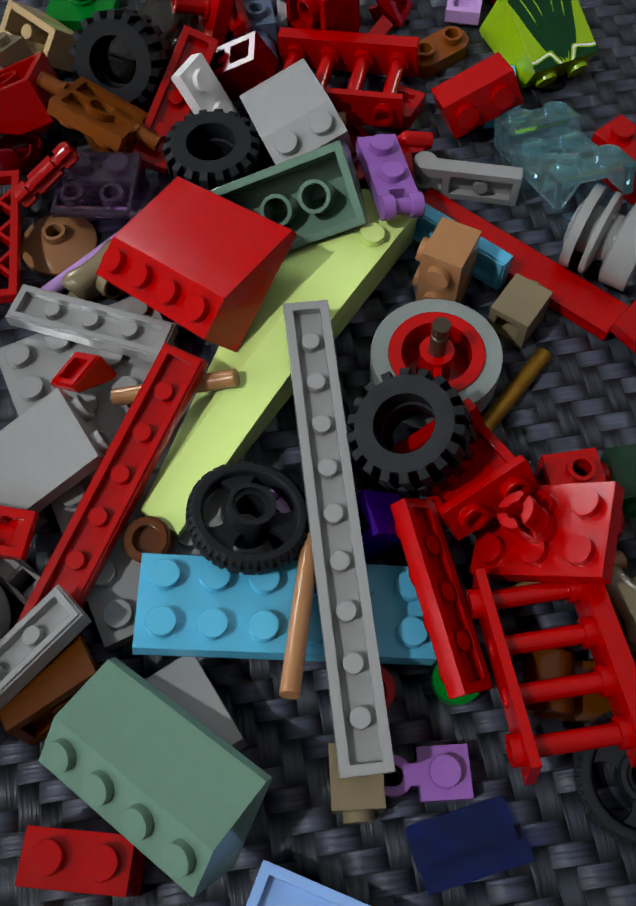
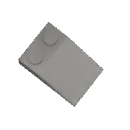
M304 58L239 96L275 165L338 140L348 144L351 154L355 152L347 128Z

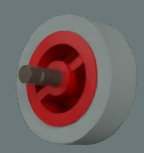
M444 299L414 301L394 310L378 326L371 344L370 382L372 381L375 386L383 382L380 375L389 371L394 377L399 376L400 368L410 367L415 375H417L420 368L430 370L434 378L438 375L445 378L451 388L454 387L462 401L469 398L481 413L493 397L503 363L502 346L491 324L482 315L468 306ZM415 415L402 422L422 428L435 420V418L428 415Z

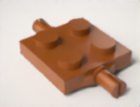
M44 70L39 74L36 86L54 95L49 100L46 113L58 119L66 128L78 130L93 138L99 146L105 149H113L116 152L120 151L128 142L135 140L153 151L158 149L162 136L143 127L148 114L144 110L83 76L73 82H62Z

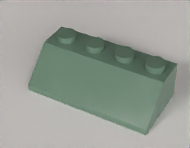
M341 140L209 190L296 232L297 235L289 251L368 223L361 185L348 144Z
M116 657L108 659L54 716L38 760L192 898L196 897L234 868L273 778Z

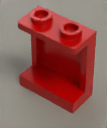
M469 398L465 399L463 403L473 420L471 425L476 432V443H469L474 451L471 462L462 461L461 464L466 471L460 479L454 474L447 479L451 484L449 488L442 491L438 485L432 487L433 495L425 497L426 499H433L439 517L458 541L484 527L487 522L497 517V513H503L498 507L501 501L510 493L521 491L530 495L539 489L528 461L522 455L515 457L485 425L478 407ZM435 420L393 446L392 448L395 453H410L422 447L433 433Z

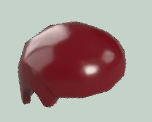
M32 130L22 135L6 134L0 137V171L19 169L21 175L32 171L45 156L46 147L41 135Z

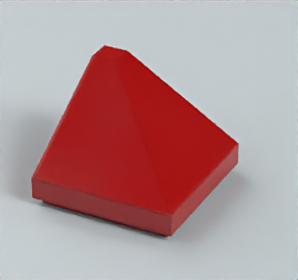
M75 352L51 380L50 384L54 388L58 387L62 390L79 393L112 381L117 376V373L101 356Z

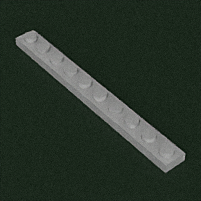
M328 300L284 303V323L339 780L394 773L396 771L349 444L346 435L347 430Z

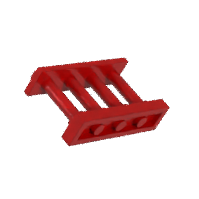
M280 27L277 41L283 66L282 70L304 58L311 69H317L315 75L317 80L329 96L337 112H346L347 121H356L360 125L403 129V94H397L402 76H418L420 69V37ZM332 70L352 72L347 89L327 87ZM367 73L387 75L383 92L362 90Z
M485 568L475 569L472 589L466 590V603L471 619H479L510 733L505 734L508 760L513 769L520 768L524 785L536 784L542 769L540 758L616 745L621 751L626 750L631 767H636V665L605 584L543 582L491 591ZM564 599L569 604L574 603L579 617L577 624L505 636L497 610ZM582 645L584 649H590L596 665L593 668V672L518 684L510 656ZM596 693H599L602 698L607 697L613 713L611 723L533 735L525 705Z

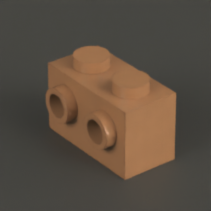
M442 216L430 238L425 236L422 239L416 253L415 260L420 262V265L412 282V286L417 287L415 301L444 299L457 303L461 302L471 283L482 233L481 230Z

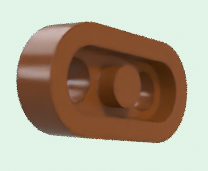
M447 26L420 40V69L417 77L426 78L433 76L462 60L467 54L469 42L466 32L456 26Z

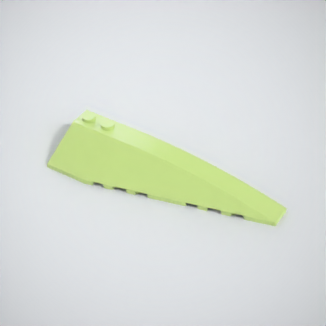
M361 189L368 223L287 253L237 353L219 346L206 372L237 369L240 377L239 386L196 393L140 509L143 515L161 519L168 525L174 535L177 537L182 535L187 528V501L198 480H201L203 475L210 470L213 471L214 468L220 465L240 461L293 394L283 304L328 300L333 339L335 340L412 243L418 217L409 218L407 214L396 215L395 220L381 221L370 190ZM215 491L208 497V499H207V501L205 502V504H206V503L208 502V500L212 497V495L215 493Z

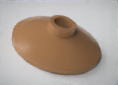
M55 213L37 220L26 230L21 240V255L26 265L34 272L44 276L56 277L98 246V237L93 225L84 217L73 213Z

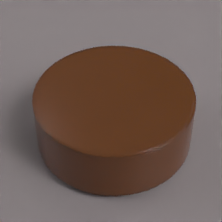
M143 516L134 520L128 526L123 542L129 557L141 564L142 553L171 554L175 540L173 532L165 522L154 516Z

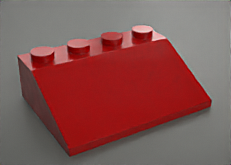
M177 176L113 236L96 274L202 339L237 353L297 233Z

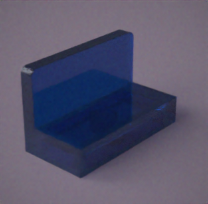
M502 797L493 798L407 826L405 829L423 893L428 896L535 861L527 837L518 838L505 799Z

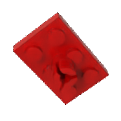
M616 481L538 485L539 489L530 495L521 491L513 492L507 495L498 507L503 513H497V517L487 522L484 527L477 531L469 575L473 577L475 569L485 568L488 581L611 584L625 489Z

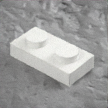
M202 53L192 54L171 77L194 115L198 114L200 110L207 109V112L214 111V109H223L225 113L230 111L238 113Z

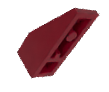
M255 30L218 46L210 68L229 99L241 100L239 96L257 86L259 81L264 82L278 73V59Z

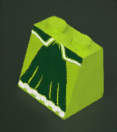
M497 0L479 28L481 36L494 53L499 52L509 65H515L516 78L521 89L536 85L537 88L545 87L564 74H567V77L576 76L588 68L587 63L599 51L578 0Z

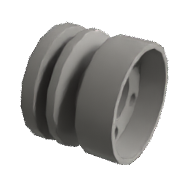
M597 183L588 197L580 203L567 227L558 264L567 268L570 267L580 252L583 255L577 272L584 274L595 259L602 262L598 281L623 292L636 269V203L626 216L620 214L619 210L624 194L616 191L607 207H603L602 204L608 187Z

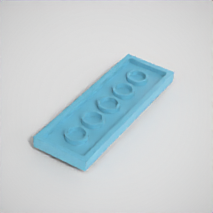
M142 553L132 644L133 655L284 660L298 561L292 560L283 568L276 571L272 570L271 573L243 575L241 572L235 574L228 572L226 568L221 569L213 565L211 560H206L204 556ZM366 564L380 664L432 666L437 659L430 636L423 624V613L415 587L409 578V567ZM315 581L305 661L325 662Z

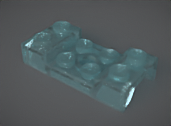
M551 101L546 103L544 107L533 110L514 109L508 115L496 117L494 120V147L513 167L523 168V177L554 210L563 209L580 184L607 178L625 195L633 193L636 161L619 146L612 144L597 146L580 131L581 116L565 102Z

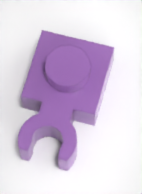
M467 743L415 747V763H408L403 757L393 755L395 768L400 771L402 780L397 786L385 787V797L398 798L403 796L409 788L418 787L420 803L474 799Z

